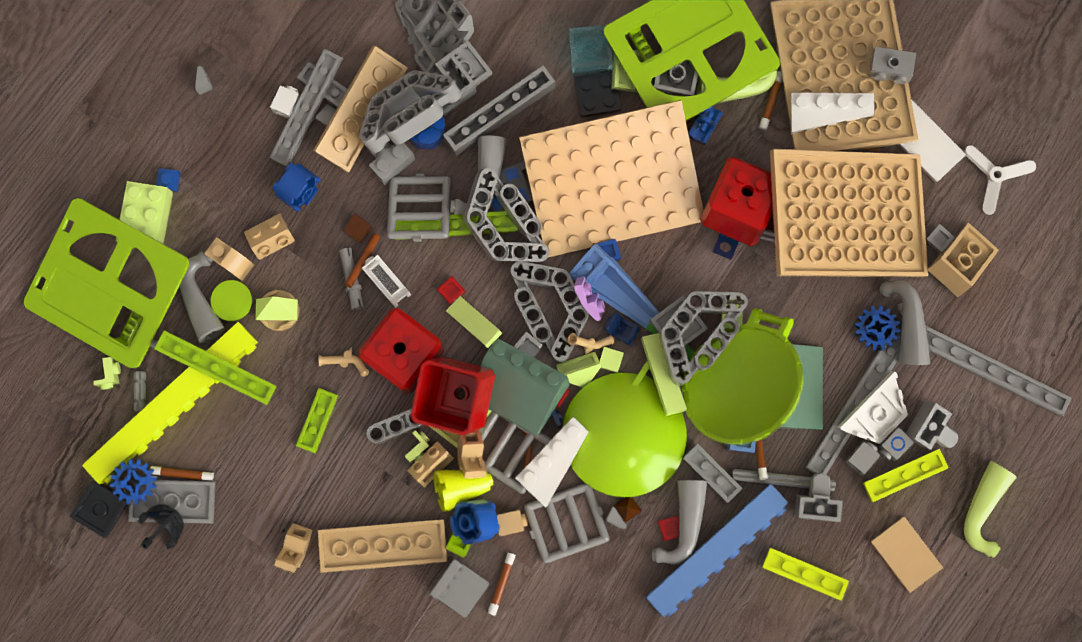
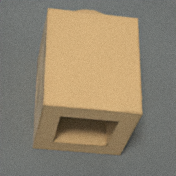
M520 510L497 515L500 526L499 536L525 531L524 526H528L525 513L521 514Z

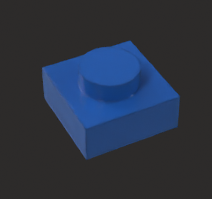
M158 169L156 186L168 187L172 192H178L181 172L178 170Z
M616 239L597 244L610 257H613L615 261L621 260Z

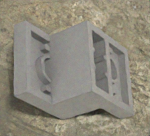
M468 40L435 63L436 72L434 74L450 76L461 91V97L458 101L452 104L446 103L441 107L443 109V116H446L477 93L476 86L492 75L490 68Z

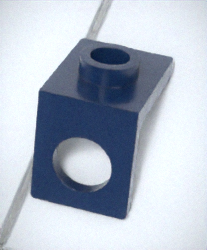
M720 233L713 253L731 260L739 241ZM723 242L730 244L731 250L729 252L722 251L720 244Z

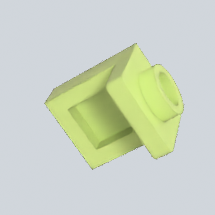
M111 357L102 358L105 379L96 380L93 383L94 386L100 387L101 390L111 389L114 384H119L120 364Z
M416 430L413 432L420 443L405 455L410 463L416 462L430 448L428 445L430 440L422 431L420 433Z

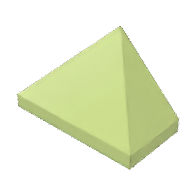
M275 296L256 299L255 320L297 321L298 300Z
M595 352L556 364L558 371L568 376L569 383L582 388L592 381L601 368Z

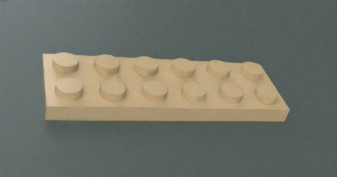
M372 46L313 151L345 172H349L364 147V143L360 140L359 135L370 99L403 77L408 68L377 46Z
M444 519L318 530L321 573L448 562L447 549H445Z

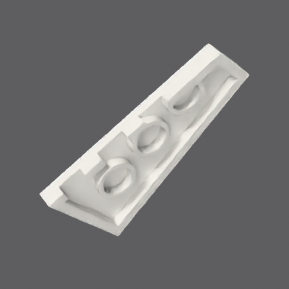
M791 93L790 95L791 134L803 130H813L825 125H834L838 122L865 118L874 114V93Z
M574 417L516 477L545 507L548 506L553 494L589 433Z

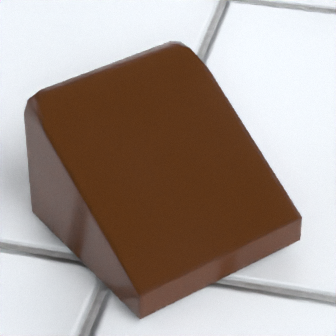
M354 214L344 232L360 244L370 232L372 226L357 214Z

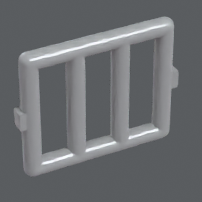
M424 174L392 177L389 186L387 237L389 239H413L414 242H422V239L447 238L449 236L450 177L425 176ZM442 184V194H397L398 185ZM442 202L441 212H396L397 203ZM441 220V230L395 231L396 221Z
M494 412L488 417L485 426L480 429L483 441L499 417ZM510 422L491 454L484 461L487 473H491L492 476L524 494L527 489L511 478L512 473L534 438L545 444L544 447L552 439L541 432L538 436H535ZM516 427L526 432L527 435L504 472H501L493 465Z
M586 483L553 494L546 507L560 547L558 551L548 554L534 513V509L544 505L538 500L524 505V510L532 530L530 534L532 539H535L543 563H549L608 542L610 539L602 517V508L598 506L593 489ZM583 492L586 494L600 536L589 540L573 498L574 495ZM563 499L566 500L580 543L569 547L553 504Z

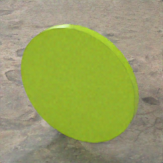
M224 281L212 292V310L219 318L225 321L240 320L248 314L252 307V294L248 287L239 281Z

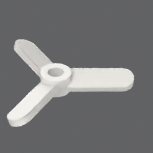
M968 146L964 150L966 156L987 175L988 185L983 203V212L987 215L995 212L1003 180L1028 174L1036 169L1035 162L1031 160L1005 167L995 166L974 146ZM994 173H997L999 178H995Z

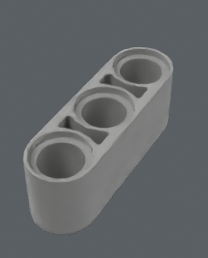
M412 409L371 425L367 429L366 434L372 443L382 444L416 430L423 425L411 423ZM394 421H400L402 424L398 432L391 430V424ZM375 429H381L382 437L378 440L372 438V432Z

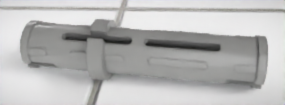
M352 248L339 250L345 281L355 266ZM358 278L352 288H345L346 293L349 295L351 310L353 311L364 308L361 297L362 287L359 285Z

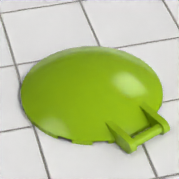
M754 308L747 323L741 324L737 334L713 365L705 371L697 370L691 379L682 385L687 416L701 433L712 440L725 444H746L770 435L790 417L799 401L803 387L802 363L796 349L787 339L794 323L792 318L778 317L765 313L762 309ZM760 320L779 325L780 328L779 330L761 325L759 322ZM729 328L724 329L725 332H727V333H732V332H733V328H732V329H729ZM716 339L711 340V347L717 350L720 349V342ZM702 345L697 349V351L694 353V355L692 356V358L695 356V354L698 352V350L702 347ZM701 355L698 357V363L706 366L708 359Z
M648 360L639 374L614 373L602 376L588 383L573 398L564 417L563 427L574 417L589 431L570 464L573 471L588 486L606 495L635 497L647 494L663 485L675 473L684 456L687 429L683 413L665 416L655 382L645 375L648 370H651Z

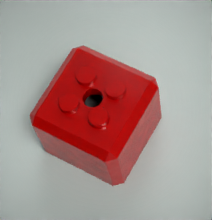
M736 157L728 158L700 218L702 225L748 246L757 244L773 212L771 172ZM744 188L749 189L752 192V196L743 195L741 190Z
M400 308L391 309L359 349L360 359L404 394L413 393L417 388L421 364L427 360L439 358L444 353L441 340ZM397 343L405 344L406 350L403 354H396L394 352V346Z
M447 357L425 361L421 364L411 412L413 421L463 436L480 430L485 426L495 380L494 372L489 368ZM459 387L463 388L466 392L464 399H460L457 396V389Z

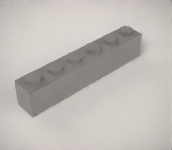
M544 65L444 133V141L454 155L458 156L477 143L480 136H487L555 89V80Z

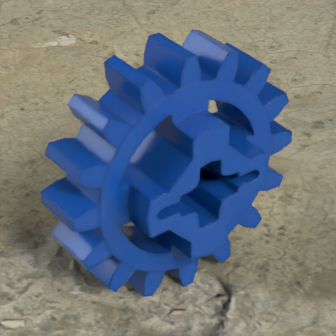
M871 306L870 312L864 309V317L859 315L857 318L861 323H855V327L859 328L855 335L861 336L858 342L865 341V348L871 345L873 351L877 347L884 351L885 345L889 348L892 347L891 340L896 342L898 337L895 334H900L901 332L900 329L896 328L900 325V321H894L897 315H890L889 308L883 311L882 306L878 310ZM880 316L886 318L888 321L881 319ZM870 318V325L864 327L865 321ZM875 325H878V327L881 328L880 332H878L877 329H874ZM891 330L890 336L885 339V332ZM867 336L873 337L876 341L871 340Z
M131 458L127 465L124 461L121 462V469L115 467L114 470L117 472V475H111L110 478L114 479L115 482L111 483L110 487H116L113 495L119 493V501L126 498V504L134 500L135 505H137L140 498L144 502L147 500L146 494L149 496L153 495L150 489L157 487V485L152 483V481L157 480V476L151 475L155 471L154 468L147 469L148 462L141 465V459L134 463ZM136 468L144 471L146 475L142 476L139 474ZM128 469V476L120 479L122 472ZM132 472L135 480H139L135 489L132 483H128L131 480ZM148 484L146 490L140 494L139 488L142 485ZM121 488L128 489L131 495L125 493Z

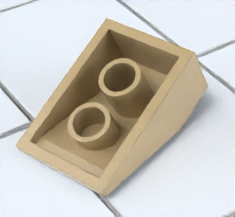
M967 223L927 270L953 294L959 297L974 285L999 250L971 224Z

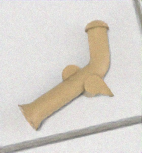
M572 333L568 337L569 345L583 346L586 355L593 349H600L614 344V338L608 335V337L595 341L594 338L588 340Z
M352 347L349 351H345L343 356L319 355L318 357L319 367L325 364H340L341 367L346 368L348 363H353L360 372V376L364 377L369 374V369L366 368L362 360L352 355Z

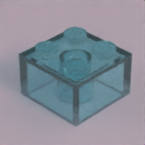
M607 25L569 28L568 38L572 75L612 71V48L604 37V28Z

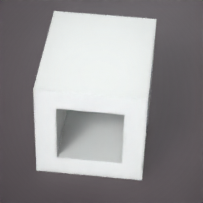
M280 86L270 106L273 113L289 119L300 97L298 90L291 86L286 88Z

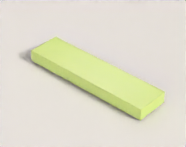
M659 333L643 336L641 341L665 416L685 412L687 408L680 387L674 384L670 378Z

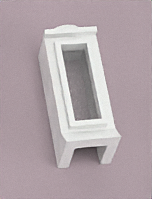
M378 255L375 257L371 256L365 261V266L362 267L363 271L395 308L399 306L397 303L405 296H411L407 288Z

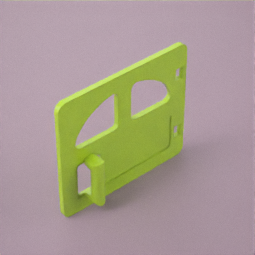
M651 0L604 28V37L646 108L681 100L686 121L773 73L780 66V59L744 0ZM644 24L649 26L662 48L661 53L657 55L653 53L641 32L640 26ZM736 32H740L745 40L742 60L727 80L720 81L703 55V50ZM626 34H629L644 62L638 60L625 38ZM759 39H761L766 47L762 51L759 50L755 43ZM688 60L705 86V92L694 96H673L654 88L651 80Z
M76 198L71 202L24 298V306L31 312L129 368H137L142 363L187 272L189 259L91 203ZM69 220H71L74 224L70 232L64 231ZM97 233L115 235L118 239V243L104 271H100L70 253V246L84 236ZM133 248H138L144 254L154 271L157 292L153 299L123 284L118 279ZM43 277L46 279V281L42 289L37 288L41 278ZM125 306L132 310V313L120 337L112 338L109 333L121 308Z

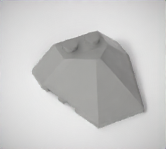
M397 0L395 3L403 27H406L409 34L408 42L413 45L416 53L414 55L415 61L423 72H436L435 63L469 40L474 33L472 15L460 0Z

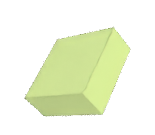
M604 347L600 358L601 368L618 373L624 353Z

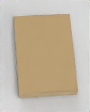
M905 517L900 518L870 541L908 593L914 591L943 568Z

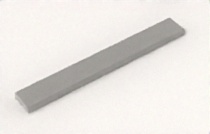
M925 325L929 352L1060 417L1064 416L1072 399L1071 397Z
M901 333L895 334L898 337L896 342L891 340L892 347L889 348L885 345L884 351L878 350L808 461L805 468L813 474H827L851 436L850 433L839 430L837 427L895 366L899 359Z

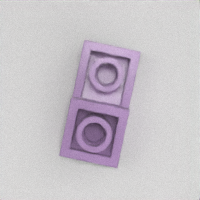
M585 276L578 277L574 284L576 294L586 311L596 321H600L603 312H605L604 301L600 300L598 293L592 294L591 285L586 282Z

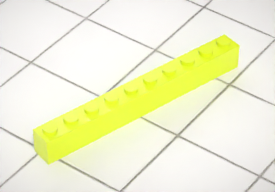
M237 322L207 352L238 366L241 363L240 359L245 354L249 355L256 349L255 345L258 341L241 323ZM188 367L82 466L98 484L111 483L114 480L110 478L111 475H116L117 473L114 470L115 467L121 469L122 461L127 465L129 464V459L134 458L137 454L141 455L148 449L147 445L152 440L156 441L164 434L163 430L168 425L170 427L179 420L178 416L183 411H189L195 405L194 401L199 397L202 398L210 391L209 387L214 383H219V381Z

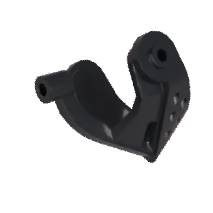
M165 504L152 506L139 516L137 522L143 524L147 519H154L160 526L150 537H146L141 542V547L147 549L152 544V540L165 528L171 537L165 546L167 549L173 548L183 532L184 523L182 516L172 506Z

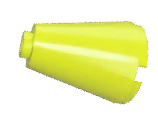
M438 470L433 473L435 492H438L440 498L437 500L443 512L453 509L460 502L470 501L490 491V486L493 485L491 473L487 474V471L486 477L464 478L462 470Z

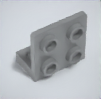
M454 559L430 595L466 618L489 586V582L457 559Z

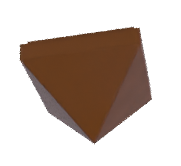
M625 497L614 505V508L625 523L642 511L632 497Z

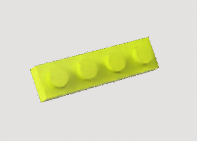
M937 449L863 483V486L871 502H875L949 467L941 450Z
M769 548L762 565L764 569L842 601L849 583L846 579L772 548Z

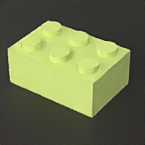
M127 181L120 220L164 244L173 192L168 187Z

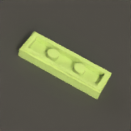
M461 296L446 310L450 316L487 348L502 334L496 326Z

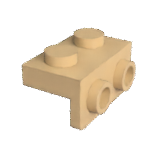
M280 213L244 232L251 249L259 260L295 241Z
M437 441L407 471L425 488L433 480L434 471L443 470L454 458Z

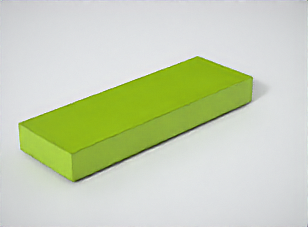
M318 388L296 443L297 447L316 454L339 395Z

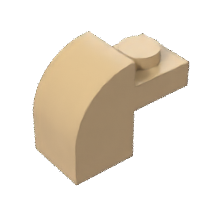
M217 237L205 252L206 256L241 281L244 280L254 266L246 257Z
M480 430L465 436H458L459 470L463 471L464 478L486 477V468L482 458L484 442Z
M293 523L286 534L283 548L276 558L274 566L295 573L296 569L300 568L313 530Z

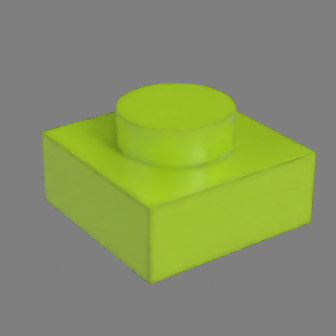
M452 531L445 549L464 558L471 544H463L459 536L455 537Z

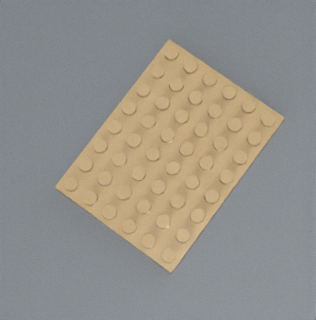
M781 0L770 2L790 129L791 93H874L873 116L838 122L834 125H825L813 130H803L791 134L794 150L845 152L918 141L909 84H897L894 80L887 79L878 81L868 76L871 56L875 46L902 51L893 0Z
M681 100L519 137L536 216L542 225L541 239L549 249L548 257L591 248L594 244L616 239L617 242L701 222L703 206Z
M782 149L770 151L777 276H928L920 155Z

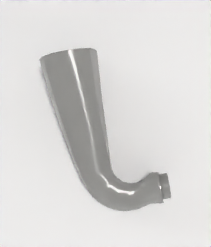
M480 136L478 138V171L492 168L500 177L507 142L506 138L500 136ZM488 173L483 175V178L486 179L485 182L490 181V178L487 177ZM478 192L476 200L479 203H483L485 197L483 193ZM460 199L451 200L450 212H453L454 215H463L467 203ZM476 212L470 214V217L478 216Z
M204 251L189 258V267L179 286L194 333L201 344L212 341L225 331V327L212 310L195 281L196 271L202 266H210L211 262H213L211 258L205 255Z
M885 281L880 285L881 295L891 297L898 294L903 301L901 345L898 363L905 365L930 364L925 321L918 292L911 284L905 281Z
M677 481L679 545L673 551H666L661 547L652 549V561L676 565L690 558L695 549L700 531L707 481Z

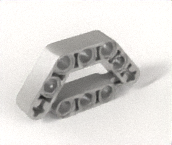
M417 70L410 71L370 99L359 135L360 140L371 153L380 152L386 142L390 140L396 145L402 144L438 121L443 116V109L441 107L446 103L452 104L458 101L461 97V91L450 76Z
M492 168L478 171L466 204L463 221L488 258L494 261H545L549 256V249L538 236L542 230V225L517 187L512 184L503 185L496 171ZM488 173L487 177L490 178V181L485 182L486 179L483 178V175ZM505 188H508L511 191V197L509 199H506L503 196V191ZM478 192L483 193L485 197L483 203H479L476 200ZM493 193H495L498 201L528 243L504 242L486 216ZM517 205L523 209L521 216H517L515 213ZM472 212L478 214V221L476 223L470 220ZM529 222L534 225L532 233H529L526 229ZM484 229L490 232L488 240L482 238V231ZM496 246H499L502 250L499 257H496L493 252ZM517 246L522 250L519 258L514 255V249ZM529 250L541 251V255L529 254Z
M523 261L515 262L511 267V276L518 288L514 294V300L532 337L542 345L546 344L555 362L562 363L567 361L575 344L570 347L568 346V339L565 338L564 332L571 329L579 337L588 320V312L576 294L574 283L569 273L561 268ZM519 268H523V272H525L521 276H517V272H515ZM529 269H532L531 279H529L528 274H526L529 273ZM542 271L546 274V278L544 280H537L534 276L535 273ZM563 275L566 277V282L558 284L555 282V277ZM528 284L555 290L568 316L556 340ZM527 293L529 300L527 302H520L518 300L519 294ZM567 293H572L576 299L573 302H567L564 296ZM530 311H535L539 317L531 321L527 318V314ZM576 311H581L584 313L585 318L577 321L574 319L573 314ZM538 330H546L548 336L545 339H539L536 336ZM564 342L566 344L564 348L566 355L557 357L555 350H560Z
M692 292L662 328L659 338L670 378L674 384L684 385L697 370L705 371L713 365L739 330V323L736 319L748 304L747 297L739 292ZM690 298H698L700 306L693 307L690 303ZM718 298L721 302V307L716 308L712 306L711 299ZM735 299H737L738 303H741L738 308H736V304H728L726 306V303H732ZM680 313L685 314L688 318L687 323H680L677 315ZM698 313L727 314L692 360L688 362L681 335ZM724 323H730L733 326L732 333L725 332L723 328ZM666 330L674 332L675 338L673 340L665 337L664 332ZM712 339L720 342V349L717 350L711 347ZM671 350L679 351L681 356L679 360L671 358ZM703 355L708 359L706 366L698 363L699 356ZM683 362V365L679 367L680 371L686 374L683 380L680 377H676V374L679 373L678 366L673 368V365H678Z

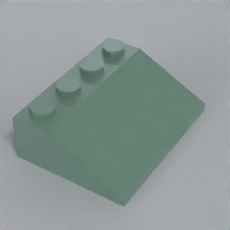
M498 338L493 342L480 365L481 367L492 369L495 374L488 409L535 436L539 435L570 385L568 376Z
M792 344L802 363L803 387L794 411L778 429L823 430V347Z

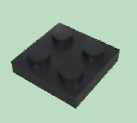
M612 71L576 76L574 78L581 118L621 111L618 90L612 89Z
M92 480L69 517L101 537L107 538L128 504H126L125 499L119 501V495H113L112 491Z

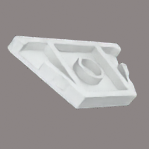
M891 371L837 428L881 444L908 415L906 405L903 403L902 391L898 388L896 378H898L897 373Z

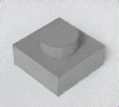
M939 224L926 238V242L941 254L955 237Z

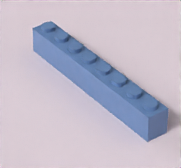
M772 484L767 485L645 598L661 616L664 617L667 614L670 617L678 609L676 605L679 602L683 601L685 603L694 595L692 591L697 586L699 588L703 587L709 581L707 577L712 572L717 574L725 566L723 564L728 558L732 560L740 553L739 548L744 543L746 546L749 545L756 538L754 534L759 529L764 531L771 524L769 520L776 515L778 518L787 510L785 508L788 504L786 499Z

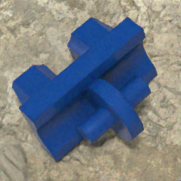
M710 107L699 113L688 133L689 137L706 145L723 112Z

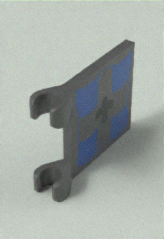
M524 160L501 169L499 179L503 185H515L526 202H532V194L528 189L522 172L526 170ZM505 188L503 191V196L506 199H509L511 197V191L508 188ZM494 195L491 203L493 212L505 211L496 195Z

